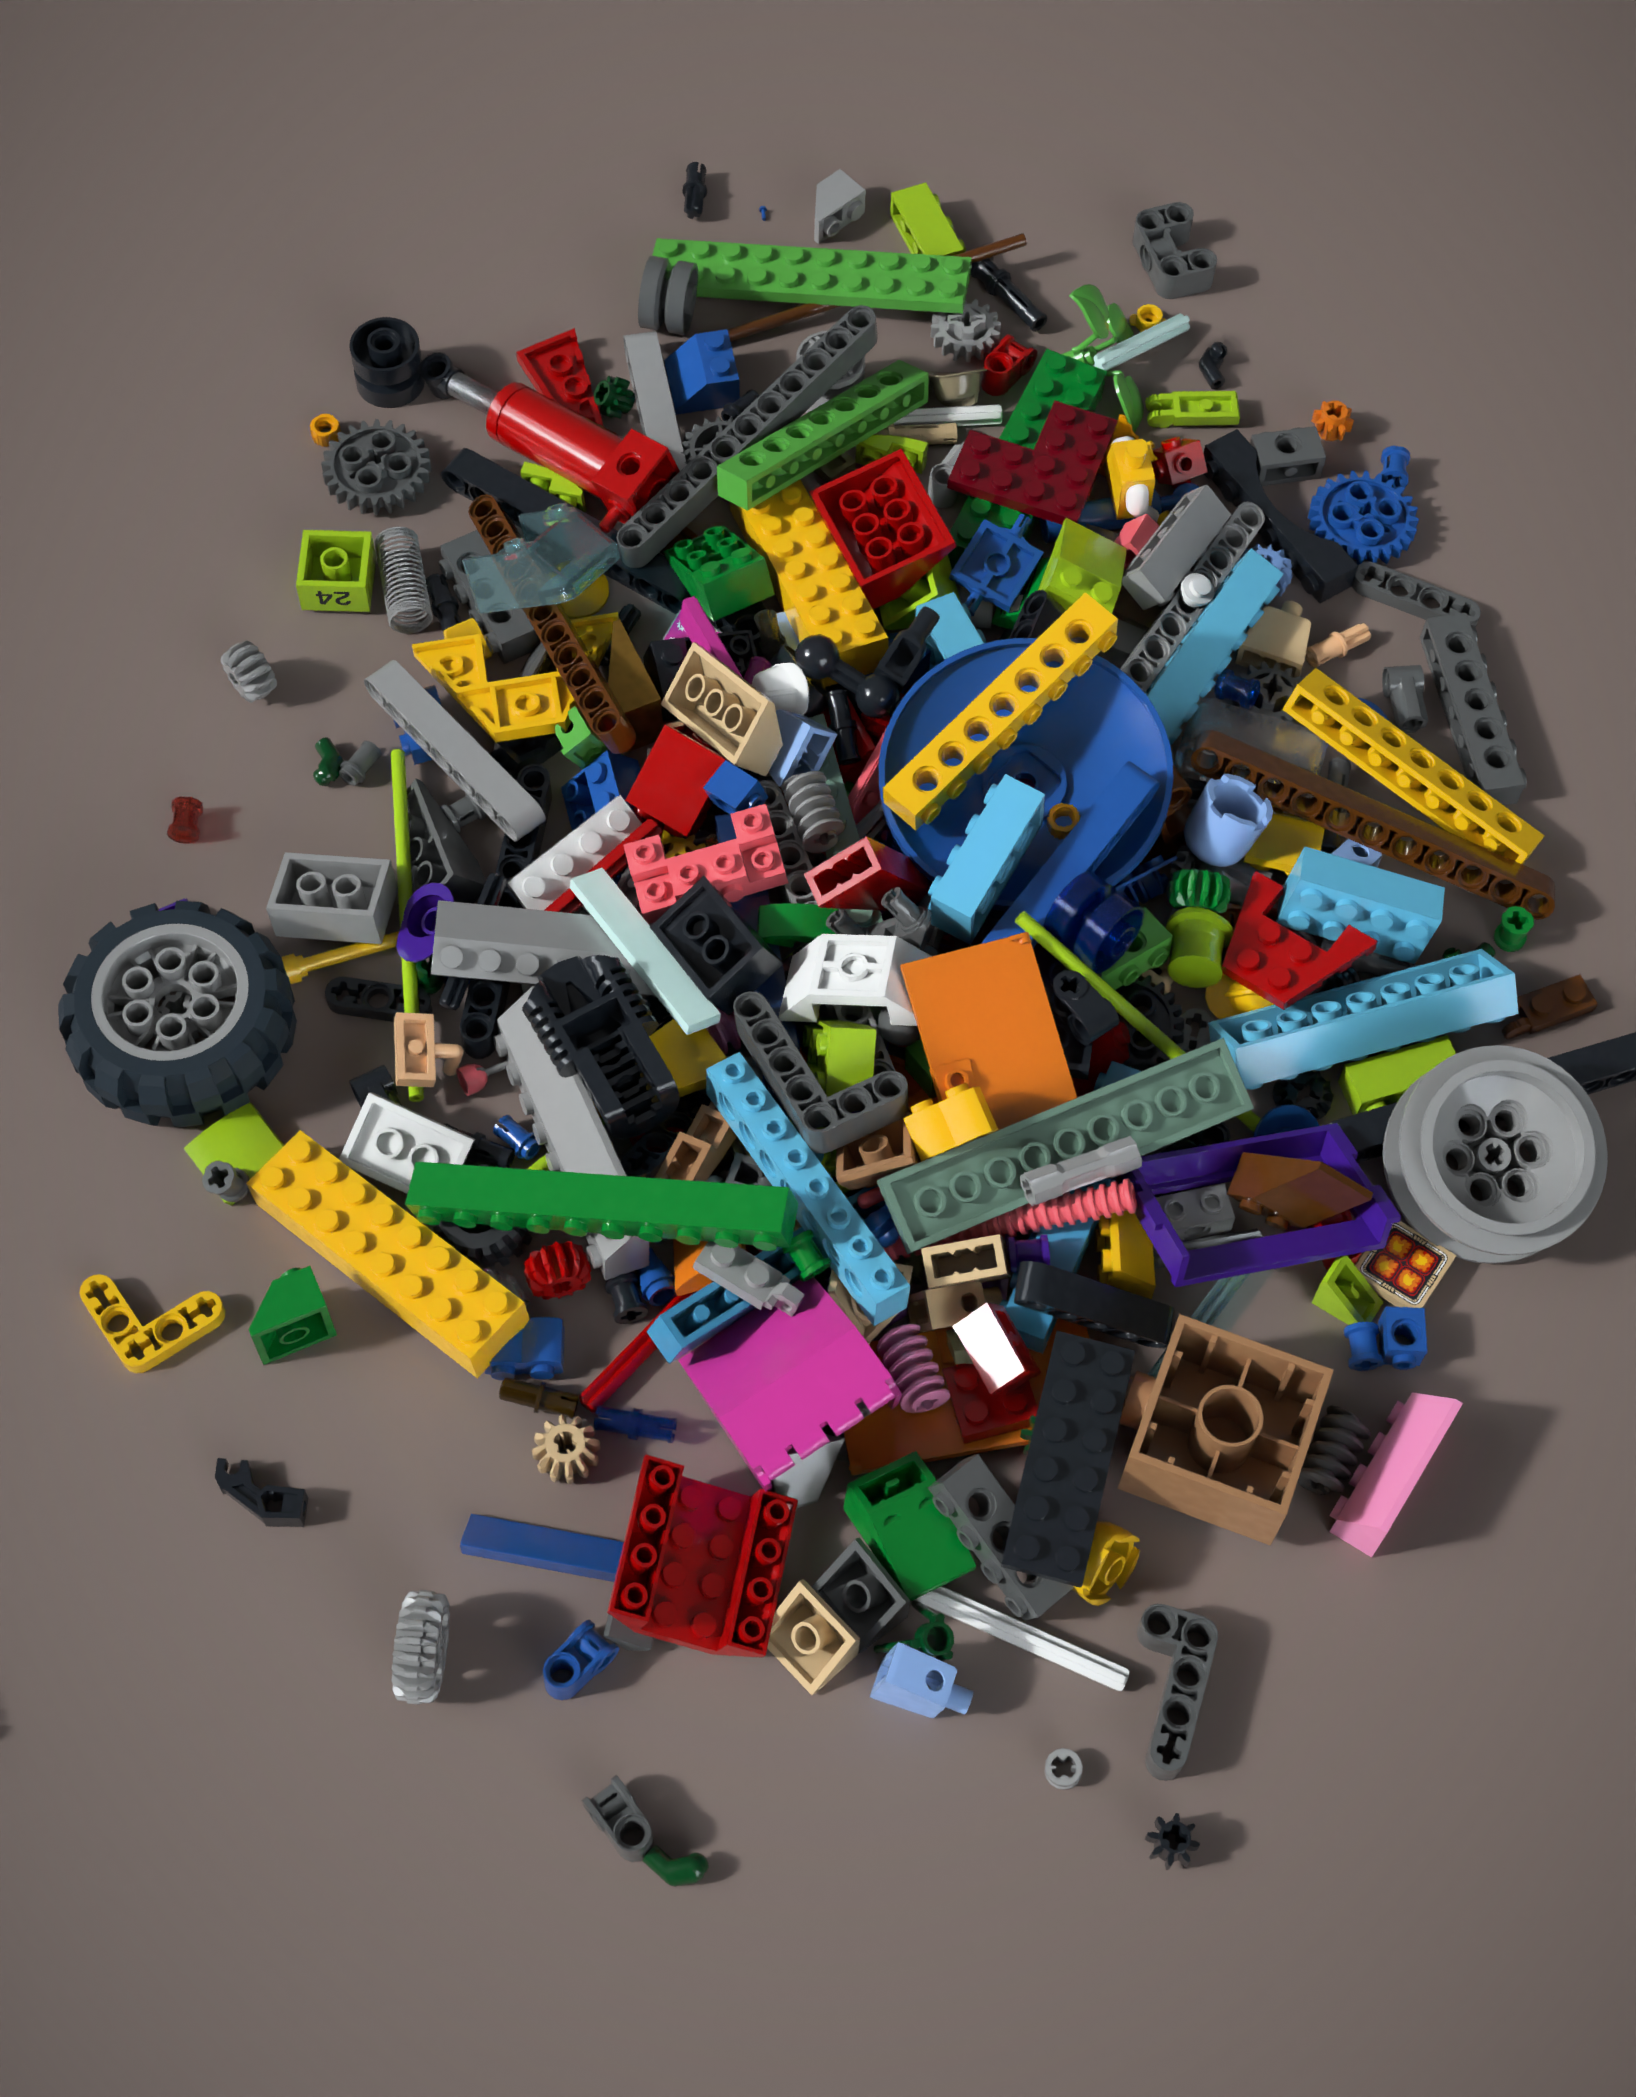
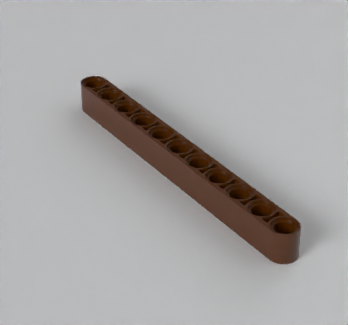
M485 494L477 497L469 506V516L590 728L612 753L621 754L628 751L636 741V732L513 521L491 495Z
M1205 730L1199 733L1195 739L1191 755V766L1201 775L1213 778L1214 780L1221 779L1223 774L1240 776L1256 785L1253 792L1260 796L1263 802L1268 798L1272 806L1506 908L1513 906L1523 907L1536 920L1547 918L1554 911L1555 883L1552 878L1539 871L1221 732ZM1203 750H1211V751L1215 752L1216 754H1215V755H1206V754H1204L1202 751H1203ZM1242 764L1249 768L1242 770L1235 767V765ZM1269 779H1278V780H1280L1282 783H1280V784H1273V783L1269 782L1268 780H1269ZM1309 793L1315 797L1305 798L1301 794ZM1344 808L1347 812L1340 813L1334 809ZM1375 822L1381 826L1372 827L1368 823ZM1402 837H1410V838H1412V839H1414V840H1412V841H1403V840H1401L1400 838H1402ZM1441 851L1446 854L1439 856L1435 855L1434 852ZM1468 866H1477V867H1479V869H1477V870H1470V869H1467L1466 867H1468ZM1502 880H1508V881H1511L1512 883H1510V884H1502V883H1500V881H1502ZM1534 895H1543V896H1545V897H1543V898H1533L1532 896H1534Z

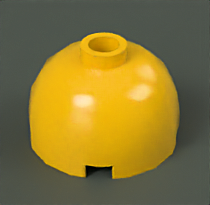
M1098 1521L1083 1585L1081 1588L1073 1586L1072 1590L1092 1605L1100 1606L1112 1599L1106 1595L1108 1590L1115 1582L1119 1589H1121L1135 1568L1140 1550L1134 1546V1542H1140L1139 1538L1111 1522Z

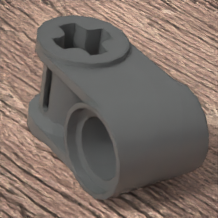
M617 1775L611 1778V1784L591 1799L585 1797L581 1800L594 1823L605 1833L619 1855L625 1860L639 1862L653 1848L654 1840L650 1824L637 1807L629 1790ZM637 1829L645 1834L642 1842L636 1846H629L622 1842L624 1835L630 1830Z

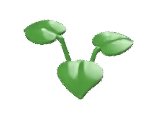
M1091 284L1083 285L1069 295L1082 310L1093 334L1080 345L1063 353V355L1093 366L1095 364L1093 358L1097 352L1135 336L1120 306L1116 303L1107 306L1103 295L1096 286ZM1110 330L1113 335L1111 339L1095 347H1088L1097 338H1107ZM1108 370L1106 377H1113L1115 390L1128 423L1132 425L1133 432H1135L1144 414L1143 400L1138 387L1132 377H1125L1121 370Z

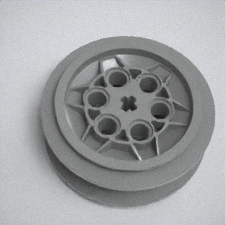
M1493 1045L1459 1052L1435 1066L1409 1086L1400 1097L1389 1118L1383 1143V1164L1387 1185L1392 1198L1405 1220L1417 1233L1436 1246L1440 1245L1449 1250L1457 1258L1476 1263L1495 1264L1529 1257L1561 1242L1574 1233L1589 1217L1602 1193L1606 1179L1608 1151L1604 1128L1593 1102L1582 1086L1568 1072L1553 1061L1529 1050L1512 1046ZM1495 1116L1504 1119L1507 1125L1506 1132L1498 1129L1495 1123ZM1459 1120L1465 1121L1469 1125L1470 1136L1464 1135L1460 1131L1458 1126ZM1520 1146L1525 1147L1530 1152V1162L1525 1161L1520 1156ZM1488 1153L1493 1158L1489 1163L1485 1160ZM1447 1154L1456 1158L1458 1162L1457 1170H1453L1447 1165ZM1508 1180L1513 1181L1517 1185L1518 1197L1509 1193L1507 1189ZM1471 1184L1476 1185L1481 1190V1201L1476 1200L1471 1195Z

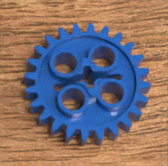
M1353 470L1350 473L1349 479H1346L1344 475L1339 473L1336 482L1328 478L1325 487H1318L1316 496L1312 497L1308 513V519L1311 520L1309 530L1315 531L1314 535L1339 543L1351 558L1356 559L1357 565L1363 563L1364 560L1376 563L1378 558L1385 564H1388L1391 555L1397 559L1400 558L1402 550L1407 551L1411 541L1414 540L1419 518L1415 517L1418 508L1411 506L1412 496L1402 497L1405 490L1404 487L1397 489L1392 487L1394 479L1384 483L1381 482L1382 474L1380 473L1374 479H1371L1368 471L1363 473V477H1358Z

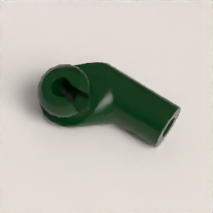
M325 737L315 744V749L322 760L318 764V769L313 772V778L321 786H328L331 781H335L338 778L339 771L341 770L340 765L344 761L331 739Z

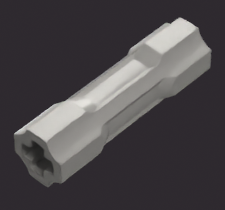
M1128 1136L1065 1161L1048 1164L1020 1175L1021 1187L1026 1200L1031 1206H1034L1080 1187L1142 1167V1157L1137 1143L1131 1136Z

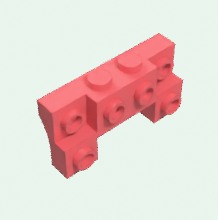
M766 804L730 814L736 839L671 858H666L664 846L659 835L624 844L630 874L645 921L648 924L656 922L703 876L717 888L728 902H736L744 896L788 884L785 867Z

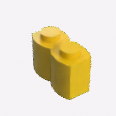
M963 1083L945 1091L947 1099L934 1104L932 1098L910 1107L913 1114L903 1118L921 1162L998 1130L980 1086L969 1089L968 1084Z

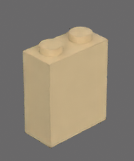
M1000 1234L921 1248L927 1284L930 1289L978 1281L985 1283L1012 1278L1006 1240Z

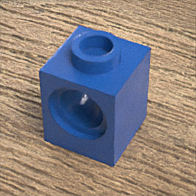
M727 760L722 763L703 787L713 804L728 814L765 804V800L768 798V795L757 779Z
M1386 1306L1378 1320L1380 1355L1383 1356L1384 1360L1383 1365H1392L1393 1368L1399 1370L1420 1366L1428 1352L1425 1308ZM1394 1335L1405 1336L1409 1339L1411 1345L1399 1343Z

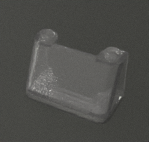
M1206 698L1196 703L1199 707L1187 723L1174 761L1175 767L1183 778L1190 779L1194 775H1200V780L1206 781L1207 777L1196 772L1191 766V755L1198 734L1205 730H1215L1320 776L1329 744L1305 726L1226 704L1215 698ZM1203 750V751H1202V752H1203L1204 754H1206V755H1215V754H1216L1215 752H1213V751H1211V750ZM1242 764L1235 765V767L1242 770L1249 768ZM1269 779V780H1268L1269 782H1271V783H1273V784H1280V783H1282V782H1281L1280 780H1278V779ZM1301 794L1305 798H1313L1312 794Z

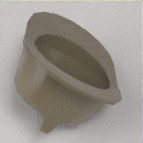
M987 369L967 372H926L929 373L935 395L941 404L946 407L972 406L977 403L980 389V372L987 371Z

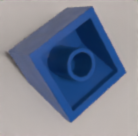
M728 329L694 334L664 360L675 415L723 408L727 403H734L740 398V380Z

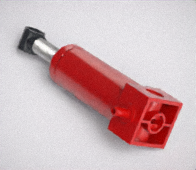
M433 353L427 356L420 365L421 376L437 398L448 399L455 397L487 414L486 429L489 437L532 462L550 469L578 487L602 499L608 513L599 523V528L605 533H609L618 521L625 524L680 472L668 447L632 428L625 437H622L522 383L513 382L506 385L499 392H496L466 376L443 353Z

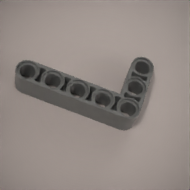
M749 991L742 993L734 1001L733 1009L738 1035L796 1130L813 1152L821 1154L831 1152L906 1116L909 1111L908 1083L901 1073L896 1071L881 1072L827 1097L767 999L758 992Z

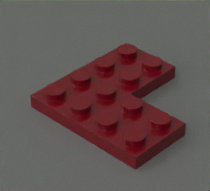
M1054 400L1034 450L969 430L948 478L947 488L1063 525L1066 518L1078 523L1116 431L1118 420Z

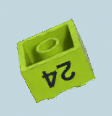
M303 530L296 588L302 610L370 612L376 565V552L372 532Z

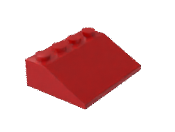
M902 448L809 491L816 509L872 609L899 598L956 547L953 537Z

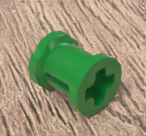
M1509 907L1502 914L1501 924L1494 931L1493 939L1495 944L1507 952H1516L1522 949L1526 943L1528 932L1534 926L1532 914L1523 907Z
M811 1229L793 1237L790 1248L781 1247L784 1254L789 1253L801 1272L799 1278L802 1282L812 1279L832 1264L830 1258H824L812 1239L814 1233Z

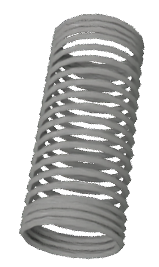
M397 526L388 528L376 536L374 543L389 626L399 633H417L428 627L433 620L418 536L407 527ZM395 536H408V537H411V538L413 539V540H411V539H408V538H396V539H392V540H390V541L385 542V543L380 547V545H381L385 540H387V539H389V538H391V537H395ZM395 541H409L413 543V545L410 543H396L382 550L387 544ZM395 546H411L410 548H396L389 552L386 551ZM421 609V611L414 614H398V612H412ZM426 611L422 616L414 619H399L397 617H394V615L400 617H412ZM427 615V617L423 621L414 624H400L393 620L395 619L401 622H412L422 619Z

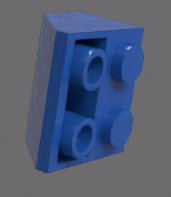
M606 750L561 787L572 831L617 796L621 795L624 800L627 798L641 771L638 760ZM626 802L632 810L634 806ZM634 812L641 823L647 820Z

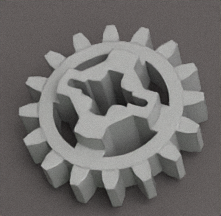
M975 299L972 304H967L965 300L963 314L945 312L933 314L930 336L934 338V347H942L943 356L952 353L954 361H957L960 356H964L966 362H970L971 356H976L979 360H982L984 351L990 354L993 351L994 345L999 344L1001 322L997 321V312L989 313L990 305L986 304L979 307L978 300Z

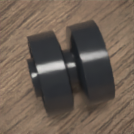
M392 317L375 318L360 325L351 336L349 348L356 386L361 397L368 403L381 408H397L414 401L421 394L425 385V380L420 373V365L422 363L419 337L415 329L407 322Z

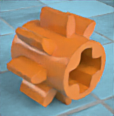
M1333 400L1329 402L1323 401L1321 409L1314 410L1311 422L1315 423L1319 436L1325 441H1335L1338 439L1342 441L1345 432H1351L1354 420L1350 418L1351 408H1347L1340 401Z

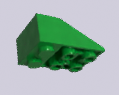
M724 525L710 527L704 531V534L693 539L680 540L672 548L663 551L664 556L691 597L695 596L704 612L713 622L775 595L765 558Z
M916 1451L849 1482L843 1510L877 1560L910 1601L976 1569V1564L969 1549L960 1542L957 1536L958 1529L949 1517L942 1515L933 1503L934 1496L928 1487L937 1480Z

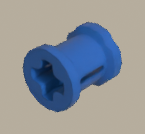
M1390 446L1382 451L1380 459L1383 464V471L1380 473L1382 474L1381 482L1386 483L1388 480L1394 479L1392 486L1394 489L1399 487L1405 488L1408 485L1409 475L1406 472V466L1410 460L1409 450L1404 447Z
M1358 1322L1344 1328V1336L1349 1339L1351 1358L1348 1360V1367L1350 1369L1368 1371L1384 1364L1383 1356L1378 1354L1376 1335L1379 1334L1378 1324Z

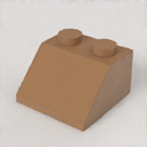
M907 1112L905 1117L911 1115V1113ZM903 1118L836 1149V1179L838 1184L851 1191L864 1187L872 1188L878 1185L877 1180L921 1162Z

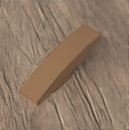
M712 1101L709 1106L701 1105L686 1134L679 1132L655 1178L705 1182L721 1162L737 1136Z

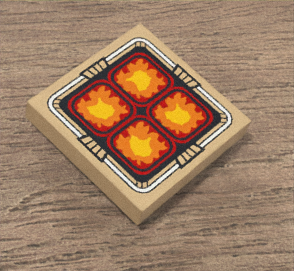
M1400 1221L1392 1224L1385 1248L1364 1252L1355 1266L1377 1295L1396 1307L1423 1308L1456 1255L1440 1245L1436 1246L1429 1242L1413 1228Z

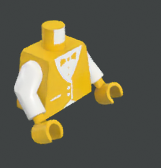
M1124 436L1116 438L1111 444L1103 467L1116 520L1138 518L1148 514L1160 526L1170 513L1167 510L1159 514L1157 510L1151 507L1155 485V475L1151 462L1158 460L1152 448H1155L1153 441L1146 442L1144 439L1135 440L1133 437Z

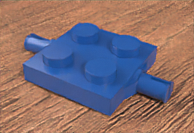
M1019 514L1011 529L998 527L984 519L951 571L949 579L966 588L971 593L965 602L971 616L975 615L982 601L991 602L1009 613L1043 558L1044 552L1030 545L1023 537L1027 528L1032 523L1028 516L1024 521L1025 515Z

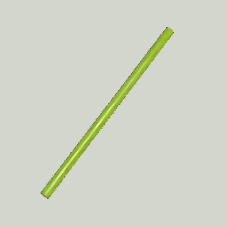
M1026 911L1018 915L1015 919V923L1025 932H1029V935L1068 970L1076 971L1083 975L1091 986L1114 1006L1117 1013L1167 1057L1173 1059L1186 1053ZM1252 1110L1236 1116L1253 1132H1255L1261 1120Z

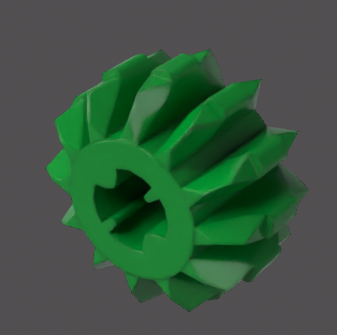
M1178 870L1173 873L1172 881L1169 884L1170 905L1180 910L1187 907H1200L1209 909L1217 914L1226 912L1231 897L1230 879L1225 875H1220L1218 872H1209L1208 870Z

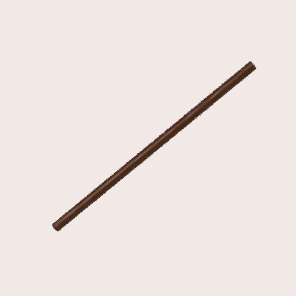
M1024 233L954 256L971 257L972 263L1024 247L1027 245ZM809 303L728 329L730 342L840 306Z

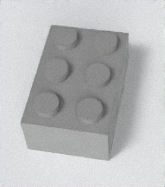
M285 852L266 907L275 936L382 944L398 892V884L391 860Z

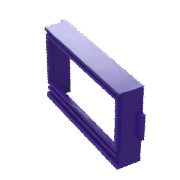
M1338 1123L1141 1156L1142 1167L1122 1174L1119 1184H1123L1124 1179H1129L1133 1183L1137 1200L1135 1215L1171 1274V1282L1174 1287L1385 1248L1392 1224L1400 1222L1401 1215L1380 1185L1373 1186L1355 1159H1357L1358 1152ZM1243 1152L1321 1161L1373 1192L1370 1201L1349 1209L1356 1220L1189 1251L1185 1248L1154 1195L1232 1182Z

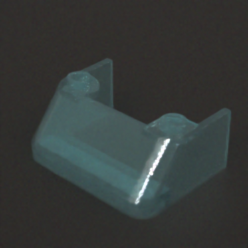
M559 503L548 507L545 511L520 514L518 517L524 538H516L503 544L504 548L497 554L465 558L462 562L477 612L482 614L559 604L572 600L620 559V553L617 543L576 508L568 507L567 503Z

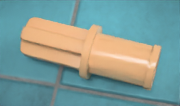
M1365 623L1357 624L1341 633L1334 631L1325 640L1307 647L1306 659L1312 667L1316 668L1336 657L1343 658L1347 655L1348 650L1369 641L1371 633Z

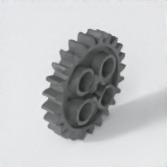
M375 419L371 427H368L367 423L362 421L361 429L359 430L350 425V434L346 435L338 432L339 442L329 441L330 451L323 452L325 461L321 462L324 483L328 486L330 496L336 495L338 504L346 501L348 510H352L359 505L361 514H364L368 507L373 508L375 515H378L382 507H385L389 514L392 513V505L395 504L404 509V500L408 499L415 502V492L424 493L423 483L430 482L429 472H432L429 449L425 448L424 439H417L415 430L406 433L405 424H401L394 429L392 420H389L385 426H380L379 420Z

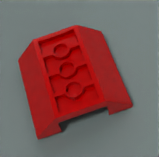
M646 1454L642 1462L607 1613L636 1633L708 1654L765 1657L798 1500L771 1491L765 1492L761 1488L752 1496H748L682 1476L684 1465Z

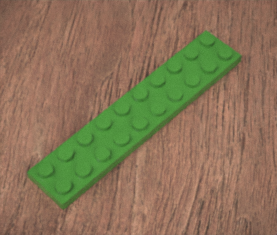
M661 238L656 239L652 256L668 258L672 269L680 260L697 263V297L813 303L851 307L863 305L870 308L963 314L972 268L971 257Z

